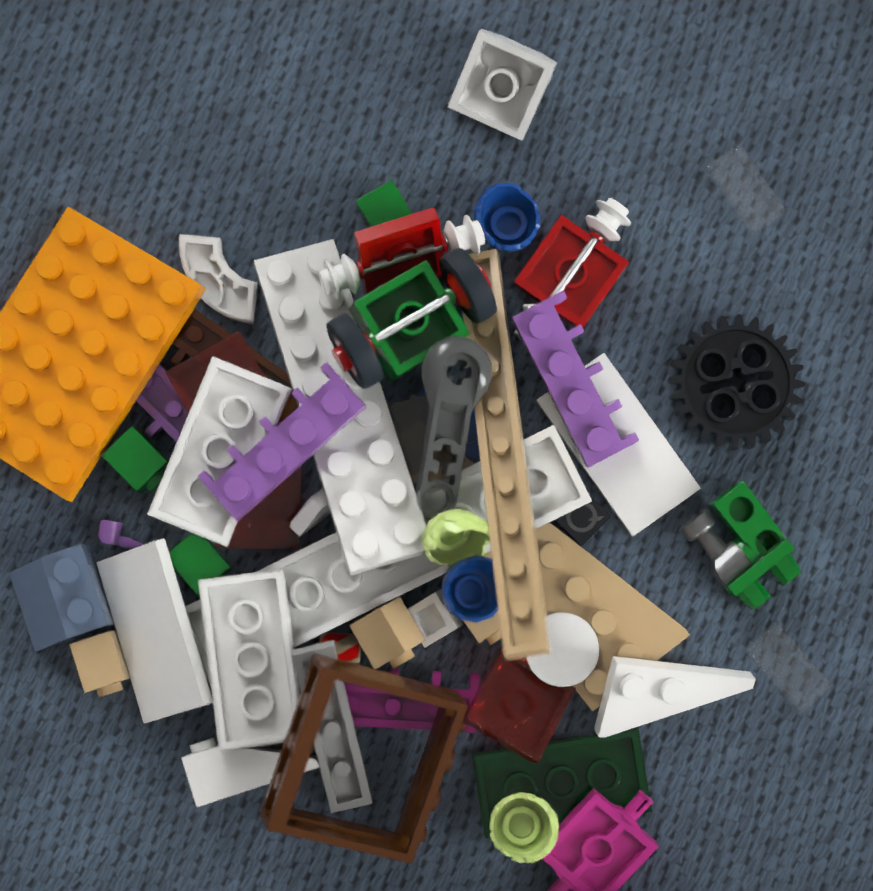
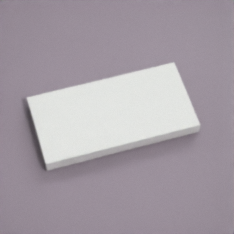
M603 353L588 363L585 368L597 362L601 363L603 370L590 378L604 405L619 399L622 407L609 414L620 438L635 432L639 438L638 442L591 467H586L549 393L547 392L538 398L536 403L550 423L555 425L560 437L631 537H633L701 488L608 357Z
M212 356L147 515L228 547L238 521L233 518L204 485L198 475L205 470L213 477L214 481L236 463L227 449L234 445L244 456L269 434L259 422L265 416L277 427L292 388Z
M165 539L155 540L96 562L143 723L145 724L213 703Z
M284 569L198 580L219 752L284 743L300 696L299 683L292 658L294 643Z

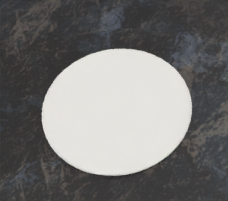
M565 612L547 615L551 653L526 657L528 664L534 674L545 683L558 687L578 684L592 673L599 657L597 636L592 627L577 615Z

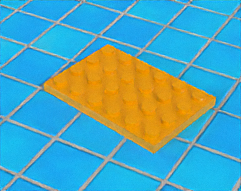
M67 207L0 312V459L72 503L206 289L191 278L79 212Z

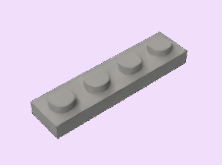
M334 640L292 650V658L300 691L303 688L314 653L338 659ZM336 680L314 742L331 813L373 804L344 681Z

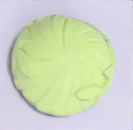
M451 509L438 514L428 522L422 536V544L427 558L438 566L443 564L451 566L460 559L474 555L483 557L485 553L484 546L490 541L488 522L470 511Z
M521 792L509 795L495 805L490 815L491 840L494 842L497 850H500L502 854L508 857H512L511 860L519 863L539 861L549 854L558 839L557 815L545 800L536 795Z

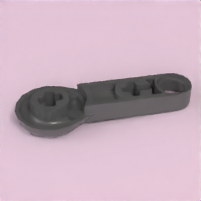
M449 336L436 342L426 353L422 364V381L430 407L415 493L417 505L422 514L431 518L436 517L441 512L454 510L471 413L487 392L492 380V364L487 352L476 341L464 336ZM457 360L463 363L460 368H466V377L458 378L457 384L451 382L453 376H447L448 366H455ZM443 444L446 445V452L452 454V461L444 462L441 475L450 476L449 483L437 479L428 480L429 472L438 475L439 461L433 459L434 451H441ZM433 487L442 488L446 494V503L438 511L429 510L425 504L426 492Z

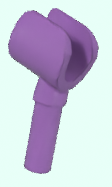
M109 520L100 521L98 537L103 543L126 547L130 550L144 545L129 537L121 536L123 523Z

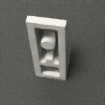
M214 738L190 745L192 753L185 755L181 759L196 807L270 784L281 750L249 747L219 752V746L216 745ZM309 756L304 772L319 768L317 756Z

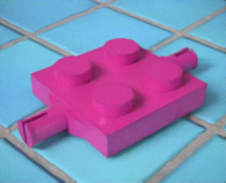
M593 788L558 825V839L555 846L547 856L542 858L554 868L558 879L547 891H618L658 848L656 840L645 832L637 822V819L654 803L647 794L645 795L642 790H639L637 795L623 808L611 803Z

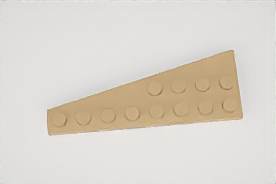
M420 420L398 436L410 477L415 484H417L426 425ZM443 444L441 451H434L433 459L439 461L438 475L429 472L428 480H443L449 477L441 475L444 462L452 461V454L446 452V445ZM464 456L462 470L475 463ZM549 522L535 529L546 616L560 612L577 615L592 627L597 636L599 657L594 670L585 680L572 685L593 712L600 706L613 656L658 661L690 636V634L673 618ZM492 552L484 554L483 557L492 558Z

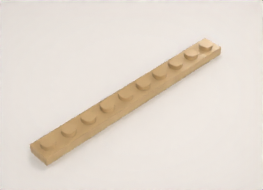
M497 249L482 251L479 255L474 253L469 255L486 273L491 284L490 288L495 298L497 311L493 316L480 323L472 322L463 312V320L470 332L466 338L476 341L487 352L492 364V380L489 388L474 411L503 651L505 658L512 660L549 654L551 649L500 257Z

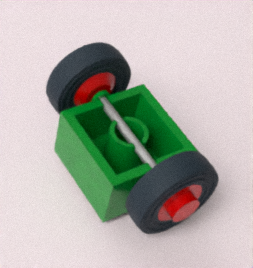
M462 248L454 249L439 259L440 270L447 285L446 289L443 288L426 260L354 301L348 309L354 320L347 313H344L326 324L328 336L334 347L331 351L336 362L343 372L348 371L353 380L362 389L370 388L384 378L382 367L392 382L421 365L426 353L436 342L449 336L467 337L470 332L453 304L457 303L464 314L474 323L483 322L496 313L497 306L486 273Z

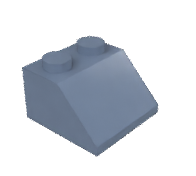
M78 544L41 557L9 572L35 652L114 625L105 591L89 545Z

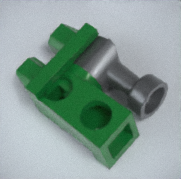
M744 481L735 483L708 505L717 518H720L735 537L728 544H725L712 531L711 527L714 525V519L706 509L698 513L679 529L688 541L698 539L711 559L710 570L713 576L729 596H737L751 610L758 608L770 597V594L758 581V578L769 570L780 585L789 583L801 573L797 562L790 553L795 548L788 539H785L783 533Z

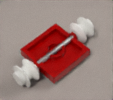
M608 198L606 202L597 200L596 205L600 210L596 216L586 215L585 219L588 228L591 230L590 233H587L561 215L513 283V285L538 302L564 290L567 299L560 304L554 305L559 317L574 327L581 324L582 328H584L629 264L628 260L603 244L604 240L619 241L620 236L616 231L620 225H631L630 220L626 217L629 211L612 198ZM523 304L522 307L526 310L535 304ZM515 330L514 334L521 339L517 330Z
M433 207L354 232L358 256L356 265L351 258L342 254L340 264L332 266L327 260H324L325 269L318 271L325 294L333 293L336 300L340 299V291L347 288L356 295L361 281L366 295L426 260L437 278H441L443 276L439 266V259L444 256L445 252L462 248L464 251L471 249L475 255H479L480 245L485 244V237L479 221L472 222L468 215H464L463 225L457 227L450 220L446 221L443 234L441 235L440 218Z

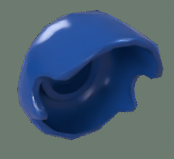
M474 555L460 559L445 574L442 583L443 601L446 609L459 620L478 623L492 618L498 611L492 558Z

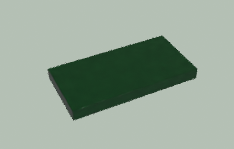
M638 727L605 738L598 737L595 733L471 753L485 838H491L490 815L495 805L503 798L519 792L530 793L545 800L555 811L558 825L593 788L611 803L623 808L637 795L639 790H642L645 795L647 794L650 797ZM651 805L644 813L652 812Z

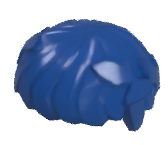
M496 183L485 189L474 209L475 221L478 220L482 227L485 243L493 249L513 252L527 247L538 233L537 230L541 223V215L537 210V203L517 184Z

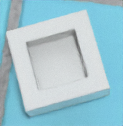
M442 589L408 608L410 615L425 639L422 642L424 648L463 625L461 620L446 609Z

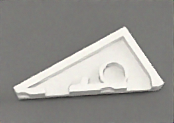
M613 656L594 730L598 737L605 738L753 689L756 679L749 671Z

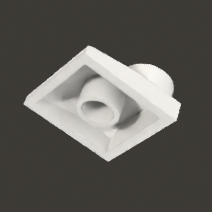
M481 29L477 34L448 108L522 141L546 87L552 79L557 62L507 37Z

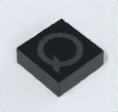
M591 496L592 502L554 520L581 547L611 517Z

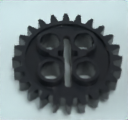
M737 314L732 326H729L726 318L720 316L717 319L716 330L710 323L704 322L701 325L703 337L694 331L690 332L687 336L693 347L683 344L678 346L677 351L684 357V360H672L670 363L672 368L680 372L679 375H674L667 379V383L679 386V390L669 396V400H681L683 404L675 412V415L682 416L688 414L690 416L685 429L689 430L698 425L701 428L698 440L702 441L709 434L714 435L713 444L715 448L720 447L724 439H728L731 451H735L738 449L740 439H743L747 448L752 449L755 447L756 435L765 444L770 442L771 434L769 428L779 434L783 433L785 427L780 419L792 421L796 417L794 412L788 408L789 405H800L803 402V399L793 394V391L805 386V382L794 379V374L804 367L800 364L791 365L789 360L798 352L797 349L784 351L782 346L788 337L783 335L776 340L771 337L774 330L773 324H770L763 331L758 330V317H754L748 326H744L741 314ZM753 348L759 352L761 364L758 368L748 367L743 362V349ZM712 357L719 362L721 372L718 377H709L703 373L701 369L702 358ZM733 372H735L736 377L739 379L763 372H770L772 374L771 379L748 382L740 388V393H738L735 386L705 394L700 391L702 386L726 382L733 376ZM754 388H762L769 393L771 403L767 409L758 408L753 403L751 394ZM714 397H722L729 402L730 414L727 418H720L713 414L711 401Z

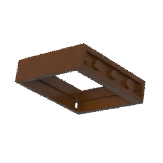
M314 653L260 811L266 830L412 864L420 842L425 843L426 823L430 812L435 811L439 804L441 796L440 783L444 772H448L452 767L455 756L453 746L458 732H463L467 725L464 721L468 707L467 703L458 691ZM336 680L439 706L395 832L292 808Z

